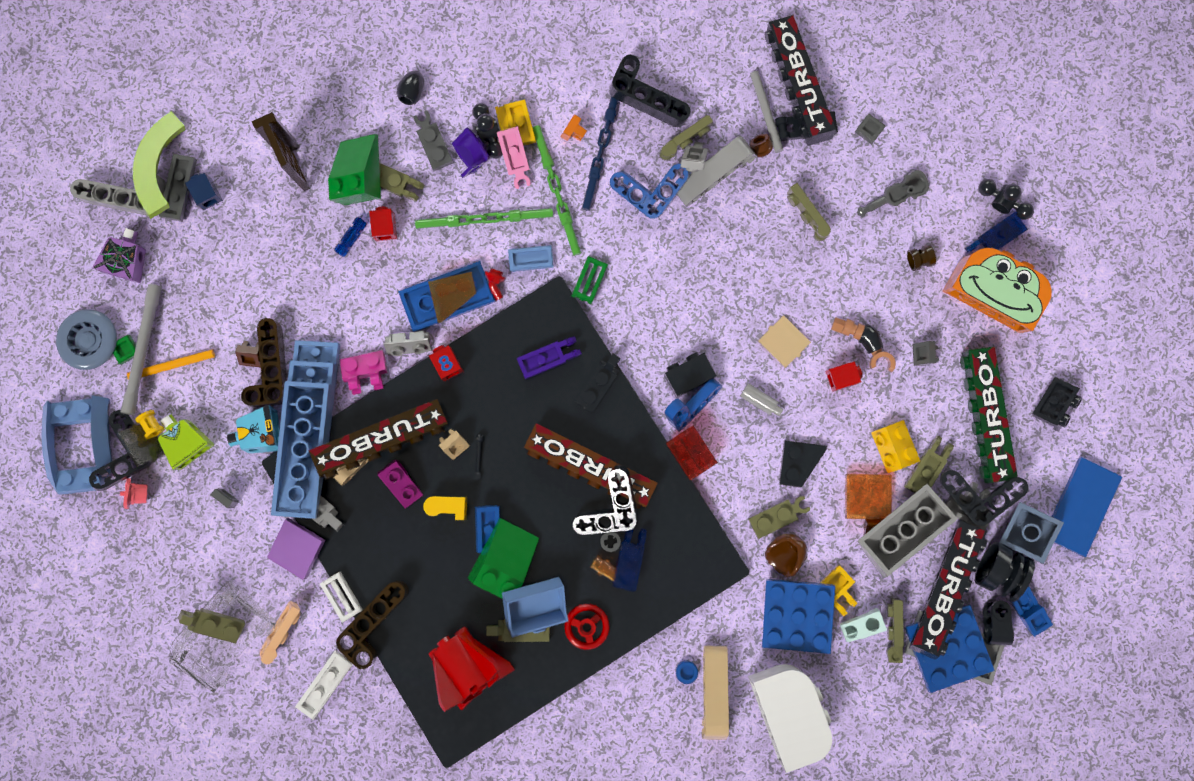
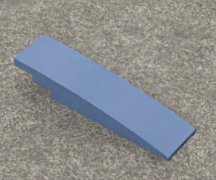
M295 340L293 361L290 360L288 381H285L271 516L317 519L323 477H319L308 450L329 442L340 354L339 343Z

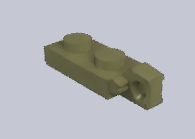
M891 598V604L887 603V617H891V626L887 627V638L892 643L886 650L889 663H903V601L899 598Z
M203 608L200 610L195 609L194 613L181 609L178 616L179 623L188 626V630L194 633L235 644L245 626V621Z
M504 618V620H498V625H487V636H498V641L549 642L550 627H547L545 631L540 633L530 632L511 637Z

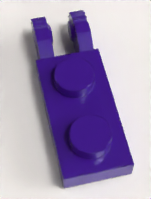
M575 337L561 342H554L518 357L517 361L525 380L582 354L580 349L573 350L565 355L561 351V348L573 345L576 342Z

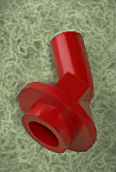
M490 269V272L485 271L489 288L495 300L503 298L497 285L506 280L502 276L503 272L495 269Z

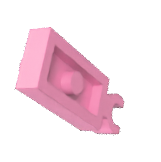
M518 126L498 131L497 135L508 175L515 174V188L519 189L518 181L520 179L526 180L527 186H530V179L524 174V171L530 169Z

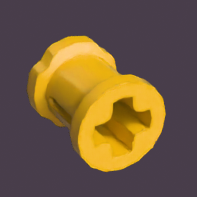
M154 410L146 411L135 419L146 434L144 436L146 439L154 438L165 430L156 420Z

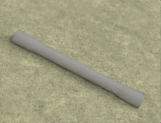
M148 284L144 301L145 307L134 358L121 407V413L135 415L138 390L155 311L162 289L158 285Z

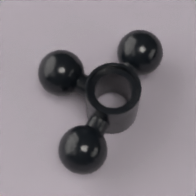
M478 103L472 109V114L477 119V125L474 126L480 140L483 143H489L487 147L489 156L493 159H498L503 155L500 143L495 140L498 138L497 132L500 131L496 119L489 115L488 106Z
M984 179L980 182L978 186L979 193L983 196H994L995 199L991 205L1000 213L1009 214L1013 208L1016 210L1017 217L1022 220L1030 219L1033 216L1034 207L1030 203L1023 202L1020 204L1017 202L1022 195V190L1017 184L1003 185L999 191L996 189V183L991 179Z

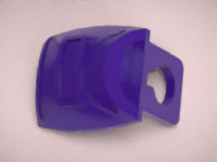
M468 127L452 142L457 154L468 167L460 175L462 178L476 173L489 159V154L484 148L483 142Z

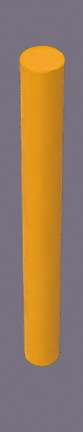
M211 349L143 368L142 377L215 358L214 350ZM127 372V378L129 380L130 372Z

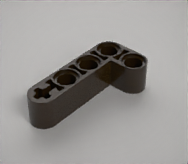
M264 318L257 325L262 385L248 386L241 393V399L244 404L257 408L283 404L285 381H287L282 326L271 318ZM270 325L273 326L269 333L266 332L267 329H270ZM271 346H275V347H276V352H275V354L272 355V356H269V355H268V350H269V348H270ZM274 367H277V369H278V374H277V376H275L274 378H271V376H270V371H271V369H273ZM275 389H279L280 396L274 400L272 393ZM256 391L258 398L255 402H251L250 396Z
M395 581L388 584L338 636L336 640L338 650L358 669H366L375 663L377 652L366 639L407 597L409 589L403 581ZM400 587V595L389 600L387 597L394 593L395 590L393 588ZM378 602H382L385 605L386 611L384 614H379L376 611ZM362 619L368 620L370 624L368 631L360 627ZM346 635L352 637L354 642L352 647L345 645L344 638ZM361 652L368 653L370 657L368 663L361 661Z

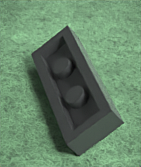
M173 154L163 194L170 208L160 213L159 217L183 222L190 193L185 182L189 181L194 175L197 159L194 157Z

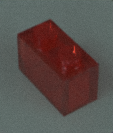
M694 425L666 443L689 480L694 479L718 463Z

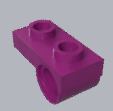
M397 459L377 472L379 478L405 509L423 496L422 491L409 477L407 471Z

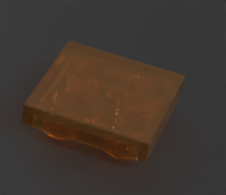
M845 474V519L883 520L892 513V475Z

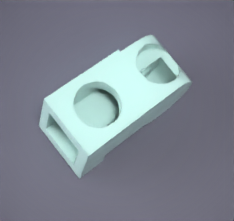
M878 608L840 623L846 642L864 639L887 631Z

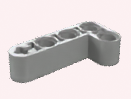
M742 136L735 138L705 162L703 171L699 170L698 172L691 173L690 178L677 194L686 207L690 206L739 167L744 168L747 166V162L750 164L756 159L757 155Z
M157 175V183L163 195L166 183ZM77 179L70 186L71 194L85 203L148 216L139 202L136 191L133 189L85 179ZM108 192V196L103 199V195ZM129 196V201L124 204V199Z

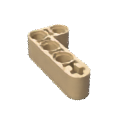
M704 646L703 648L704 717L702 719V739L726 740L729 735L727 646Z

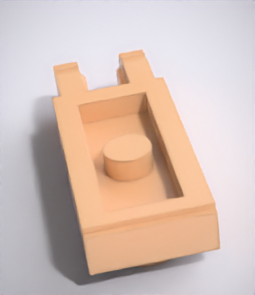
M293 601L288 602L267 636L259 652L262 663L270 665L277 657V647L286 641L289 634L287 631L290 626L297 623L301 614L297 603Z

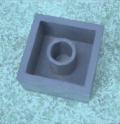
M1019 502L999 543L1038 563L1044 564L1064 522Z

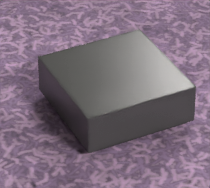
M868 113L855 130V133L872 145L886 126Z
M217 488L210 494L226 508H235L239 503V500L225 489Z

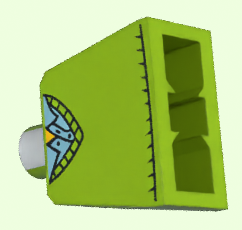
M172 414L161 420V424L166 429V432L158 437V441L173 470H182L214 446V443L190 420L182 419L177 422Z

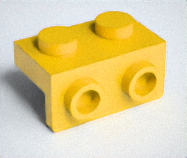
M904 420L871 432L887 473L901 470L920 462Z

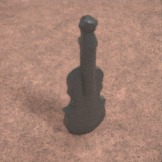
M920 170L911 171L909 174L904 175L902 182L886 187L882 197L868 203L865 207H859L857 214L864 217L866 213L874 211L887 203L891 206H898L910 196L913 199H917L918 196L926 194L929 189L926 175Z

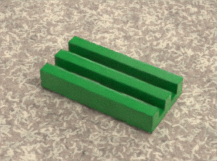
M588 256L571 296L577 297L581 301H587L591 305L608 264ZM591 262L594 265L582 293H580L578 290ZM600 266L602 267L589 297L586 293L597 267Z

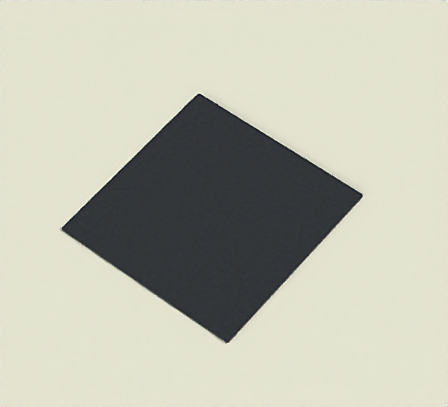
M560 276L448 344L463 369V372L446 381L441 380L430 357H427L384 384L383 389L374 390L334 415L331 422L329 442L438 399L448 424L444 428L445 431L438 435L432 436L430 433L423 436L424 440L413 445L410 442L403 444V448L399 451L390 453L388 450L381 453V458L371 462L368 461L343 486L334 477L327 480L323 477L321 496L338 512L335 517L343 524L338 532L329 524L324 528L312 518L294 517L298 524L325 540L318 554V559L329 577L338 572L342 573L363 610L388 584L395 581H403L408 586L409 592L407 597L374 630L367 640L376 650L377 657L445 768L454 765L749 575V569L618 364L615 367L619 371L616 375L617 378L593 414L574 402L597 365L602 360L607 363L611 353L576 298L571 296V290ZM575 337L576 342L571 346L561 348V351L565 355L573 350L580 349L582 353L580 356L525 380L517 361L518 357L554 342H561ZM536 423L657 482L646 508L641 506L640 509H637L638 521L632 530L615 532L621 540L620 546L616 551L608 552L602 548L600 542L604 533L581 535L573 528V521L576 515L581 512L614 509L612 497L607 494L609 490L602 486L600 489H596L587 484L588 479L580 476L578 480L567 474L568 469L560 466L558 470L548 465V459L541 456L539 460L527 454L528 450L524 446ZM450 429L454 432L457 431L470 445L454 460L439 446L441 444L439 438L442 437L444 440L451 435L449 433ZM482 434L484 435L480 462L482 478L474 480L473 473L476 470L477 456L476 436ZM277 451L262 461V465L273 484L275 480ZM395 459L402 464L409 477L423 493V496L406 509L377 475V472ZM433 496L466 497L467 518L466 520H455V514L452 513L429 516L424 511V502L427 498ZM623 496L618 499L622 503L629 501V499ZM498 505L499 518L539 537L521 587L559 577L564 585L567 615L573 608L582 604H592L601 608L608 617L610 628L606 640L600 646L589 650L574 646L565 634V622L550 627L549 642L498 641V636H487V625H498V620H504L505 614L502 598L472 584L468 579L481 554L476 552L475 507ZM625 509V515L623 519H626L627 523H630L631 519L627 516L628 509ZM600 517L602 525H611V520L608 517ZM581 519L579 524H583L586 527L588 523ZM608 535V539L604 540L605 546L608 544V548H613V544L617 543L616 537L613 539V535ZM336 579L335 581L337 582V584H338L339 588L341 589L342 593L344 594L346 600L348 601L349 605L351 606L352 610L354 611L355 608L353 607L351 601L349 600L348 596L346 595V593H345L344 589L342 588L341 584L339 583L338 579ZM400 587L393 588L395 590L394 593L387 598L391 600L393 597L400 595ZM378 602L376 611L379 614H384L386 611L385 605L382 602ZM582 611L574 619L580 621L585 618L591 619L596 613ZM362 619L360 627L365 631H368L370 624L368 620ZM601 619L595 624L596 631L592 635L593 641L598 639L602 633L603 624ZM585 623L583 625V629L585 631H589L591 629V625L589 623ZM571 625L575 638L586 643V637L579 634L578 627ZM466 627L475 640L509 661L515 670L496 681L491 687L487 686L482 691L483 693L474 698L465 709L460 710L456 705L444 712L439 705L433 661L429 653L438 647L437 643L446 636H449L451 639L457 631Z

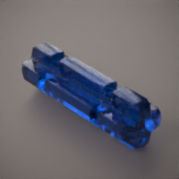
M360 217L354 219L352 222L353 226H349L340 240L341 243H338L334 248L338 255L345 257L349 251L348 248L352 247L361 234L359 233L360 230L363 231L367 223Z

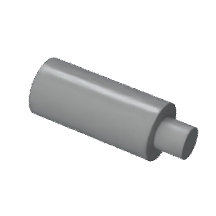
M749 383L740 395L741 398L769 415L774 413L780 416L783 408L777 405V400Z

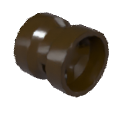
M931 245L922 246L919 250L914 248L907 251V260L912 271L920 270L922 266L931 267L936 265V255Z

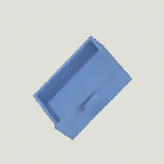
M559 577L502 593L505 622L511 637L530 632L540 633L545 631L547 627L568 622L564 585Z

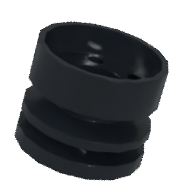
M994 542L988 547L980 560L975 572V584L989 591L996 589L997 595L1005 596V599L1015 602L1028 588L1034 574L1035 562L1029 557H1024L1021 553L1013 555L1011 548L999 542Z

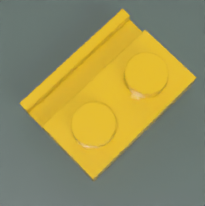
M525 99L504 104L501 107H495L501 131L518 126L523 146L536 143Z

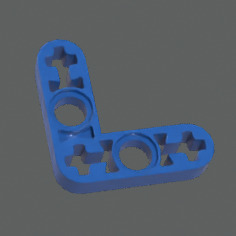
M681 163L673 165L653 193L624 171L614 173L610 178V185L614 191L644 215L655 219L666 211L690 178L691 172L683 168V175L685 177L678 178L674 183L669 181L668 178L673 180L677 176L675 170H679L682 167H680ZM623 177L624 184L629 186L632 183L633 186L629 189L624 185L618 186V180L616 178ZM664 185H669L673 191L670 197H665L662 194L661 190ZM634 189L642 191L643 197L640 201L633 199L632 192ZM659 199L666 202L665 204L661 202L657 206L659 212L651 213L652 208L650 204H656Z
M713 378L686 404L679 398L673 400L664 412L670 425L678 432L683 430L719 393L722 385Z

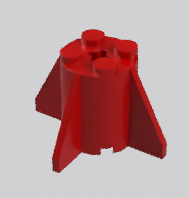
M466 627L457 631L453 638L450 639L449 636H446L437 643L438 647L429 653L433 661L439 705L444 712L456 705L460 710L465 709L474 698L483 693L482 691L487 686L491 687L496 681L515 670L509 661L475 640Z

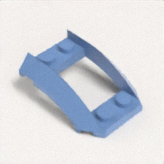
M92 395L91 399L51 403L47 400L43 405L41 429L43 459L47 478L57 494L97 491L90 485L89 476L93 471L112 462L108 421L109 398ZM91 423V440L96 467L58 471L54 441L55 427ZM107 470L109 475L102 478L98 475L96 477L97 481L94 484L104 485V479L111 475V470Z

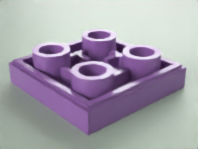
M287 518L284 520L267 558L300 579L305 580L325 540L292 519Z

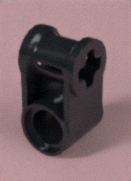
M1000 600L987 603L982 609L983 636L987 645L1013 644L1012 610L1005 601Z

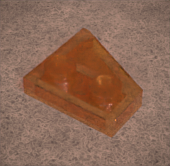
M472 272L428 281L438 323L443 322L477 294Z

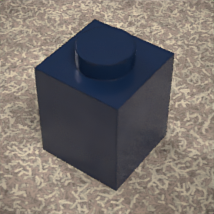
M206 173L195 174L189 181L185 182L196 205L202 210H206L223 201L212 178Z

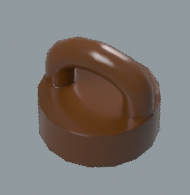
M768 134L755 136L749 144L757 157H764L773 149V144Z

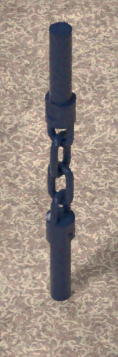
M616 84V87L622 90L623 85ZM612 96L603 121L606 122L605 128L601 129L597 144L600 147L598 156L593 158L588 176L589 182L582 205V210L590 211L597 181L600 180L604 165V159L602 158L603 150L609 145L611 138L609 127L610 124L615 123L618 100ZM603 132L605 134L608 133L606 144L601 142ZM596 160L597 162L601 161L599 168L594 167Z

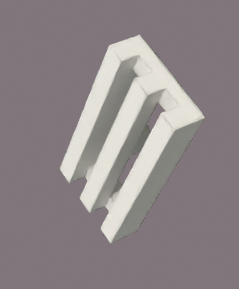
M341 572L320 583L342 623L363 611ZM336 579H338V581H339V583L341 584L342 588L344 589L346 595L348 596L349 600L351 601L353 607L355 608L354 611L352 610V608H351V606L349 605L348 601L346 600L344 594L342 593L341 589L339 588L337 582L335 581ZM331 583L348 612L347 615L342 611L327 584Z

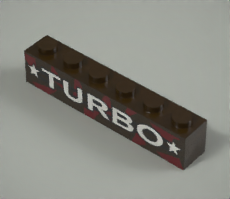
M438 399L308 451L319 477H325V480L337 476V471L346 468L349 471L359 467V462L368 459L371 462L381 458V453L389 450L390 453L401 450L403 444L410 442L413 445L424 440L423 436L430 433L432 436L438 435L445 431L444 428L447 427L448 423Z

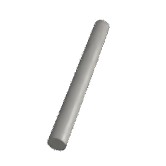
M754 71L750 73L755 92L775 153H780L783 151L781 140L759 72Z

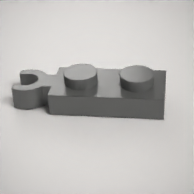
M424 111L426 116L424 121H419L418 117L414 116L416 125L422 128L416 132L433 171L453 164V161L437 124L433 123L430 125V114Z

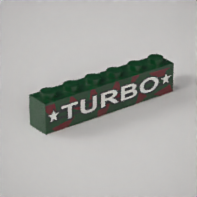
M995 346L967 350L962 353L960 364L961 368L965 369L966 374L964 387L966 391H969L968 409L973 414L972 432L976 435L978 443L975 446L977 456L980 457L982 465L979 467L980 477L984 479V483L1007 481L1011 477H1018Z

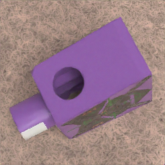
M125 228L121 240L109 237L92 268L102 273L141 283L146 249L135 244L138 232Z

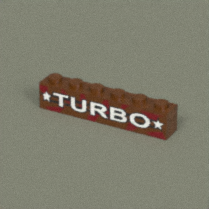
M537 423L535 424L524 446L528 450L527 454L538 460L540 456L548 459V465L558 470L562 466L568 469V475L578 480L582 476L588 479V485L596 489H600L602 486L608 489L607 494L611 495L608 475L614 466L620 464ZM628 469L637 509H640L641 506L646 508L657 482ZM617 472L615 477L619 479V488L622 487L621 481L624 476H620V474ZM619 493L617 495L618 499H620L621 496L629 499L628 495L625 493Z

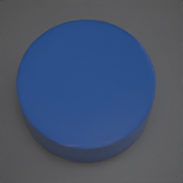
M682 661L676 667V677L683 684H691L698 677V668L691 661Z

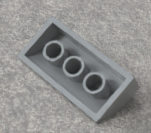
M926 484L857 542L869 561L885 578L902 566L958 518L931 487Z

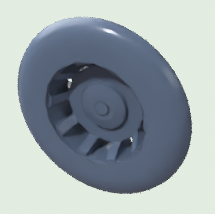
M91 309L80 310L70 314L61 323L56 335V347L60 357L69 366L80 370H91L103 365L112 356L117 343V333L112 321L105 314Z

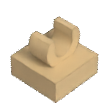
M450 429L449 433L451 435L445 440L442 437L439 438L441 442L439 446L454 460L470 445L457 431L454 432Z

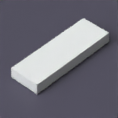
M335 650L295 707L314 720L353 664L342 653Z

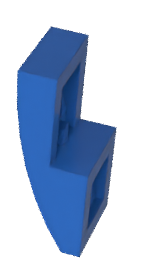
M1029 586L1017 601H1010L1032 636L1039 635L1053 625L1044 607L1038 603Z

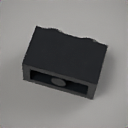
M695 352L686 357L687 362L681 365L676 362L666 368L667 372L664 374V377L676 398L717 376L705 353L699 355L698 352Z

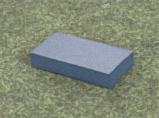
M551 245L508 249L510 272L554 268Z

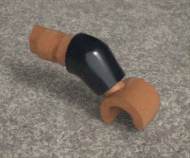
M835 317L831 330L847 336L853 335V338L857 339L858 343L864 346L867 353L872 354L869 361L870 369L876 367L878 358L883 357L888 361L887 370L893 372L896 366L895 358L892 354L882 351L884 346L881 336L874 326L867 323L865 325L861 323L856 325L853 320L847 319L845 321Z

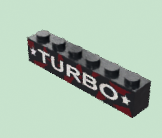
M794 15L768 22L767 31L764 33L767 44L771 45L772 60L779 67V79L786 86L785 95L787 100L792 103V114L794 119L799 122L801 138L805 139L807 146L831 140L836 128Z
M963 521L956 525L909 649L934 660L939 658L940 655H945L949 644L945 642L948 634L952 635L957 622L953 620L956 613L960 614L963 608L964 601L961 599L963 593H968L971 587L972 580L969 578L971 572H976L980 560L977 557L979 551L983 552L988 540L985 539L987 531Z

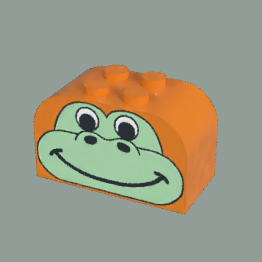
M983 248L963 257L956 265L943 289L944 293L1018 333L1034 330L1052 295L1048 279L1040 272L1034 270V265L1026 261L1019 262L1014 259L1015 256L1005 250L1001 252L993 248Z

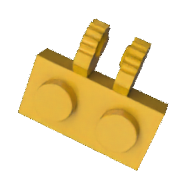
M840 565L835 567L820 582L821 584L835 585L834 608L843 617L848 613L836 601L839 597L843 596L847 603L853 607L858 604L847 592L855 581Z

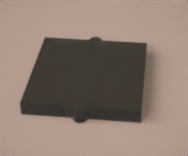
M133 424L131 428L117 434L137 467L149 462L154 463L158 458L166 456L158 441L160 434L154 438L146 439L144 436L146 433L141 424Z

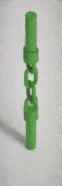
M540 125L534 126L533 132L541 154L543 169L548 170L547 181L551 192L555 193L558 201L556 209L561 225L564 226L573 256L580 255L581 250L572 226V217L567 203L562 201L560 195L562 189L558 175L553 173L552 167L555 166L548 152ZM554 177L556 178L558 188L555 187V189H553L551 180H553ZM564 205L566 212L561 213L560 208Z
M553 208L520 211L519 209L509 210V212L504 213L494 212L470 216L449 215L445 218L415 220L416 229L442 226L460 227L476 223L519 222L524 219L553 217ZM487 216H496L497 219L487 220ZM466 218L467 222H460V219ZM472 218H481V220L472 221Z

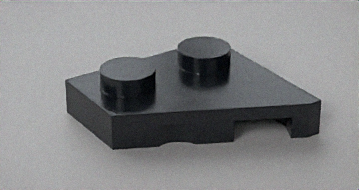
M784 440L779 485L802 487L827 450V446Z

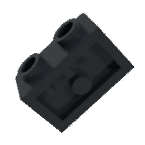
M1054 377L1032 413L1033 417L1054 426V430L1059 432L1061 427L1065 428L1071 419L1069 414L1072 409H1077L1082 401L1080 388Z

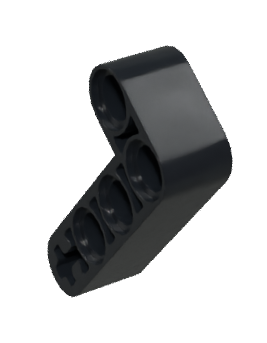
M635 55L624 56L610 85L609 91L611 96L673 127H682L691 113L689 105L635 79L640 68V61ZM630 65L634 70L629 71L624 66ZM616 84H622L625 89H618ZM641 93L645 98L639 99L635 94ZM655 103H662L664 108H658Z

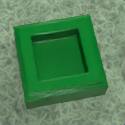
M126 335L117 340L113 355L120 365L134 358L136 345L131 335Z

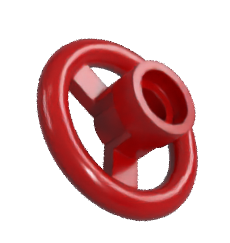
M582 604L573 608L567 615L568 622H565L564 625L565 634L574 646L589 650L600 646L606 640L610 628L609 620L605 612L598 606ZM582 611L596 613L591 619L585 618L581 621L574 619ZM601 619L603 624L602 633L598 639L593 641L592 635L596 631L595 624ZM585 623H589L591 625V629L589 631H585L583 629V625ZM571 625L578 627L579 634L586 637V643L575 638Z

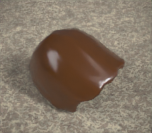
M784 533L776 537L766 547L767 550L765 551V558L779 574H783L787 578L795 576L807 559L806 543L795 534Z

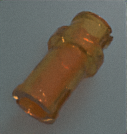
M598 555L590 568L597 571L599 576L604 575L618 586L626 576L625 572L611 565L608 559L604 560Z

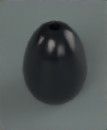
M416 70L404 75L397 86V97L400 102L405 105H413L420 100L424 91L423 75Z

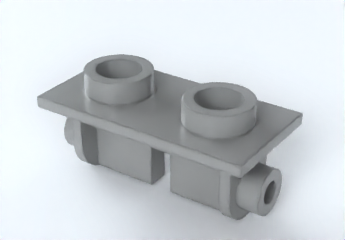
M425 330L409 332V339H406L405 333L389 334V336L385 337L384 347L388 356H401L410 353L422 354L432 351L429 343L430 333L425 332Z

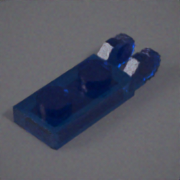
M1014 212L979 236L978 240L966 247L965 250L967 253L971 252L981 243L984 248L999 250L1028 229L1016 212Z
M641 529L639 532L637 545L630 543L634 530L625 532L612 587L632 592L636 591L645 549L643 546L646 540V529Z

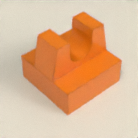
M574 114L560 137L568 141L572 136L581 141L587 130L579 125L581 118Z

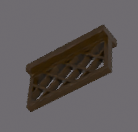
M271 112L251 121L255 130L272 147L281 168L303 191L310 189L293 152L300 147L296 139L276 115Z

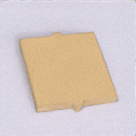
M784 315L773 326H769V330L758 340L785 368L796 357H800V353L811 343Z

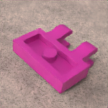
M383 350L340 359L342 380L344 383L348 382L349 390H352L353 395L362 393L360 379L370 377L374 390L383 389L381 374L387 373Z

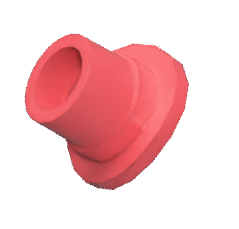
M126 478L125 491H120V496H124V509H129L130 505L147 503V484L131 483V478Z

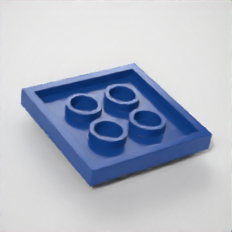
M766 579L762 648L831 654L835 585Z
M964 605L960 614L956 613L953 620L957 622L952 635L948 634L945 642L949 644L944 656L940 655L939 658L934 660L913 650L929 693L995 671L971 605ZM919 622L904 626L910 643Z

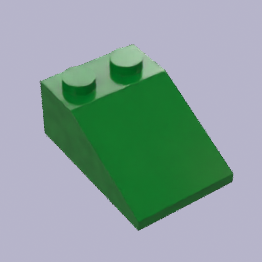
M378 134L340 142L328 178L330 201L342 205H351L381 199Z
M499 518L468 579L472 584L502 598L503 592L521 588L539 537Z

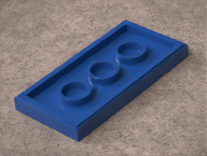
M480 261L398 291L413 332L495 303Z
M1079 457L1052 514L1053 518L1064 522L1054 543L1082 557H1086L1121 482L1122 476L1083 457Z

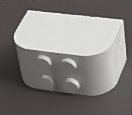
M788 664L777 665L748 676L777 758L785 772L788 773L822 760L829 753L832 746V733L828 725L832 722L828 711L824 710L823 706H821L820 702L823 701V697L819 688H816L815 684L801 670Z

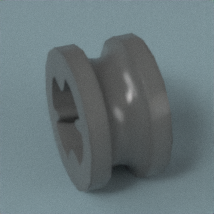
M608 532L602 535L600 543L604 550L613 552L619 548L621 540L617 533ZM608 535H613V539L615 537L617 539V543L613 544V548H608V544L606 546L604 544V540L608 539Z

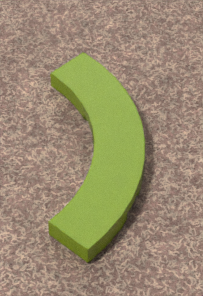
M172 111L163 116L147 131L134 157V188L141 206L150 219L170 208L157 183L160 155L163 149L175 137L186 130L184 124Z

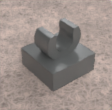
M935 341L912 344L914 366L935 364L939 361V358H936L938 346L935 345Z

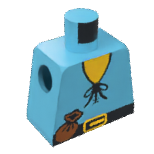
M267 405L236 420L237 432L227 434V441L231 447L240 445L241 450L247 453L278 451L280 425L277 410Z

